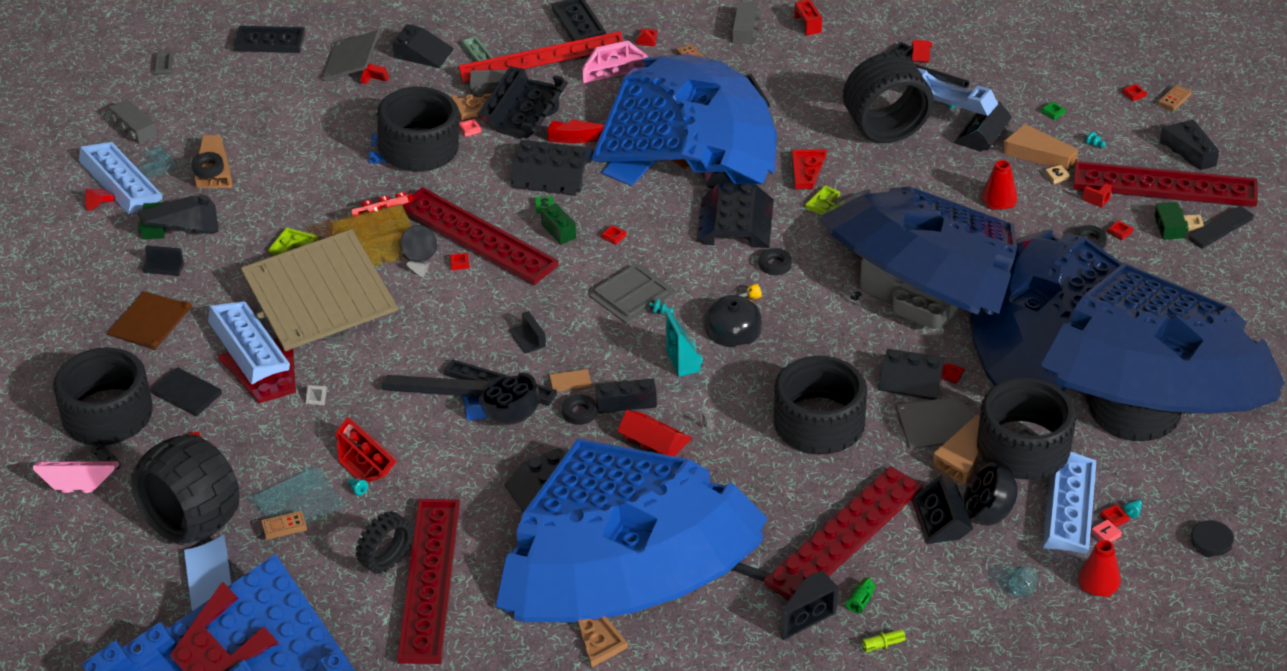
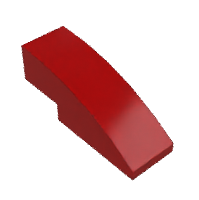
M573 119L569 123L552 121L548 127V142L587 143L598 141L604 125Z

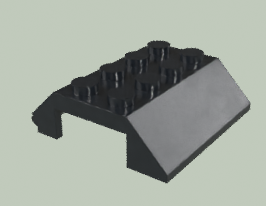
M510 66L477 115L499 133L528 139L541 126L568 82L563 77L556 75L553 76L555 84L528 79L525 69Z
M521 140L512 162L511 184H513L514 189L525 190L527 183H529L528 190L543 192L544 185H546V192L560 194L563 187V194L576 196V193L581 192L583 187L582 175L586 164L591 163L594 150L582 146Z
M719 183L709 190L701 200L696 241L703 242V245H714L715 235L751 237V247L769 248L774 199L754 184Z
M557 448L521 463L505 483L506 489L523 512L561 462L567 451Z

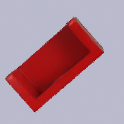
M811 0L795 2L794 18H802L805 23L806 36L821 33L822 16Z

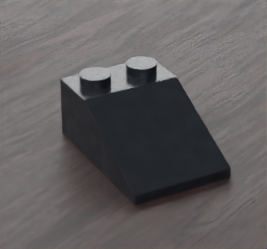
M406 24L392 43L394 58L435 68H440L454 50L452 46L424 28Z
M823 570L808 576L783 608L781 621V638L783 640L836 614L838 586Z

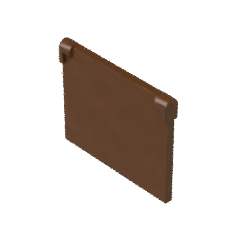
M144 291L109 330L107 335L156 350L190 310L192 305L186 301H178Z

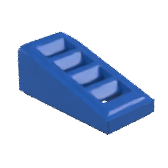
M461 395L468 421L486 418L479 401L480 396L467 398L468 395Z

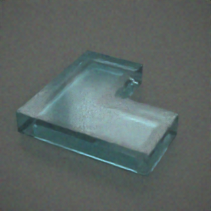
M160 146L146 152L152 162L139 166L138 170L147 179H151L178 168V165L165 148Z

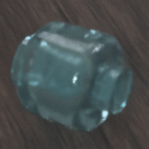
M1018 566L1013 570L1008 580V588L1016 596L1029 597L1033 594L1038 584V575L1028 566Z

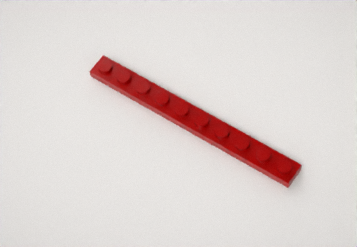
M621 31L463 64L459 65L458 68L463 83L470 81L471 70H508L510 66L529 69L590 56L596 47L623 42Z

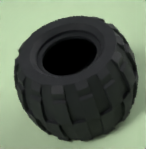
M194 434L178 435L150 448L138 461L131 474L132 494L142 516L155 532L166 540L178 545L194 543L209 538L226 525L239 506V485L229 462L213 444ZM183 516H185L186 528H181Z

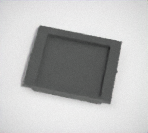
M638 264L632 265L599 285L589 296L606 308L607 311H610L628 324L652 309L653 307L649 306L650 302L655 303L656 299H660V303L676 294L677 291Z

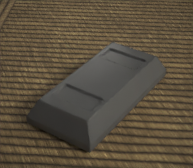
M173 51L156 52L154 71L156 75L172 73Z

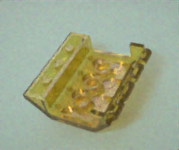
M402 204L328 223L332 236L352 229L374 267L383 265L381 257H384L386 264L400 260V237L406 229L412 226Z

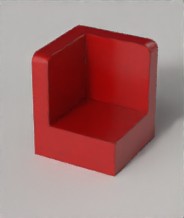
M1105 183L1099 191L1086 186L1083 192V201L1102 208L1111 198L1112 185Z

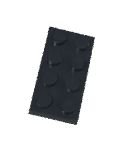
M564 0L551 3L553 12L572 41L606 34L605 29L585 0Z
M239 26L233 45L234 51L300 53L306 33L305 27Z

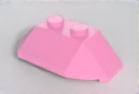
M629 41L596 47L582 68L583 83L627 74L633 68H642L644 65L643 59L648 56Z
M38 461L33 465V470L54 490H61L63 493L81 490V492L89 493L93 492L119 466V461Z

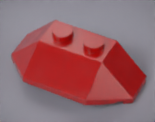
M349 417L345 419L335 432L338 461L357 479L366 480L370 483L384 478L397 462L396 457Z

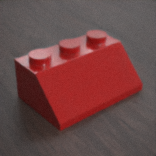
M626 410L617 431L623 434L622 438L630 442H634V440L640 442L639 446L646 450L652 448L658 454L675 456L692 439L691 436L647 414L632 410Z

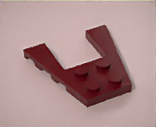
M277 338L273 340L290 363L289 370L267 376L252 385L229 352L218 355L219 361L226 366V369L236 377V380L246 388L248 393L258 403L296 393L294 349L284 351Z
M222 582L170 656L183 671H228L244 659L246 661L252 657H257L270 647L279 645V643L263 626L231 656L206 629L208 625L238 600L237 596Z

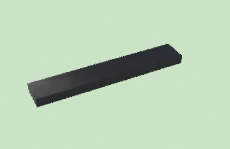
M454 359L451 360L444 370L445 376L463 380L491 381L504 375ZM537 384L540 393L539 404L549 407L557 396V390Z
M387 375L382 383V390L481 396V389L490 381Z

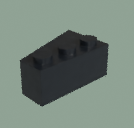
M1194 119L1162 127L1159 143L1167 145L1174 153H1179L1186 161L1200 170L1217 166L1219 149Z

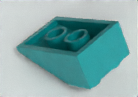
M665 310L666 353L678 377L701 372L703 358L701 353H697L694 340L691 341L688 333L671 311Z

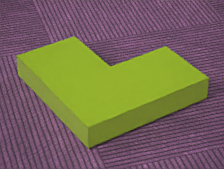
M825 185L805 204V208L822 215L828 207L835 204L833 202L840 196V192Z
M286 227L268 251L269 254L279 255L292 250L293 247L299 248L316 242L319 238L316 235Z

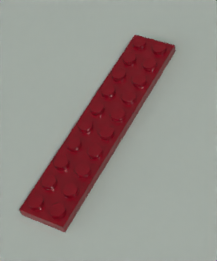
M1080 161L1075 163L1073 189L1084 190L1088 186L1099 191L1107 183L1112 185L1111 193L1257 207V178Z
M424 187L412 194L413 201L398 205L400 212L533 285H536L559 266L557 259Z
M889 466L765 578L764 585L790 600L802 582L811 574L823 570L828 576L832 575L911 501L912 497L923 489V484Z
M419 499L397 657L398 664H442L460 499Z

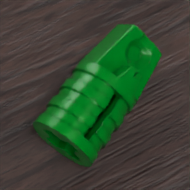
M870 577L863 578L848 597L845 606L849 611L861 614L870 601L876 587Z

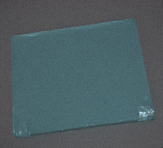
M317 466L252 496V501L266 519L302 511L306 525L346 506Z

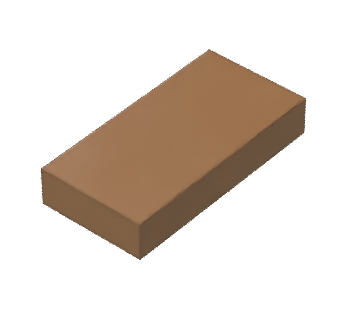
M588 369L550 374L552 389L557 390V392L591 387Z

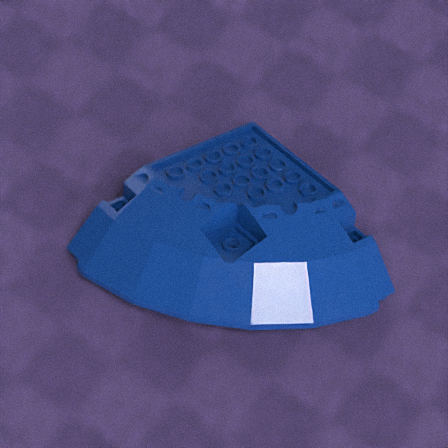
M691 54L647 57L643 59L644 65L642 68H633L624 76L592 155V159L595 162L685 159L694 173L726 172L732 183L763 184L766 180L767 171L770 174H774L776 168L777 131L768 105L748 78L725 63Z
M577 439L523 513L516 531L518 545L512 553H508L505 560L496 607L503 609L505 612L515 611L514 620L521 622H578V620L584 619L596 620L604 616L613 617L635 613L683 597L728 573L761 544L764 539L761 530L764 528L768 518L732 483L729 482L727 486L711 483L709 470L690 459Z
M276 554L228 586L237 596L238 600L206 627L208 632L230 656L263 626L278 641L279 645L270 647L257 657H252L246 661L244 659L228 671H355ZM208 601L169 628H166L161 622L157 623L124 647L115 640L81 665L85 671H183L170 654ZM137 646H141L139 652H135Z

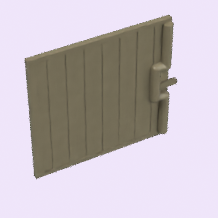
M352 229L241 267L244 278L263 312L257 314V317H267L284 351L398 311V306Z

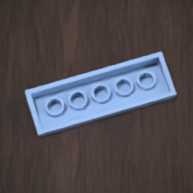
M113 142L80 147V163L106 191L115 195L114 199L128 214L143 208V203H155L162 200V194Z
M246 302L210 306L208 323L251 385L272 374L289 370L290 363Z
M1071 452L1065 466L1050 476L1043 548L1068 550L1087 554L1089 551L1096 460Z
M224 535L204 545L184 550L192 611L208 601L222 582L227 587L232 584Z

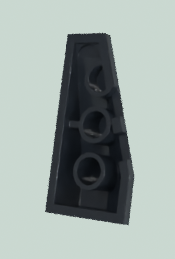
M206 195L185 197L138 211L137 214L146 225L164 228L172 225L182 231H185L186 228L196 229L195 233L215 234L219 231L216 206Z

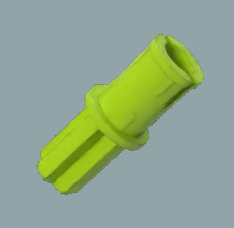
M903 630L886 634L880 632L879 635L862 639V646L866 653L880 648L887 649L888 645L905 641V633Z

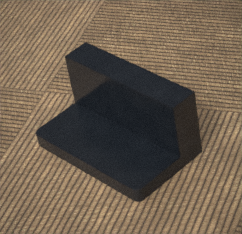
M149 245L145 247L147 259L142 268L143 273L180 275L184 266L183 254L180 248Z
M529 311L522 313V325L509 330L513 338L525 354L546 347L545 332Z

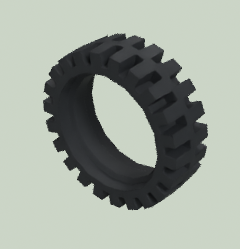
M393 511L379 514L378 519L374 518L371 520L372 524H368L365 527L367 529L366 532L362 531L361 536L363 537L357 541L359 544L356 546L357 552L355 553L357 560L375 574L386 573L389 571V567L393 568L395 563L401 562L400 558L406 556L405 551L411 547L408 544L413 541V538H411L414 536L412 524ZM395 529L389 545L374 557L376 548L382 538L388 532Z

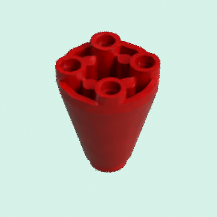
M998 160L995 163L981 193L983 203L991 210L1013 208L1017 202V191L1012 168L1006 160Z
M1100 540L1095 544L1079 571L1078 581L1080 588L1092 595L1110 597L1120 587L1121 575L1116 551L1112 542L1108 540Z

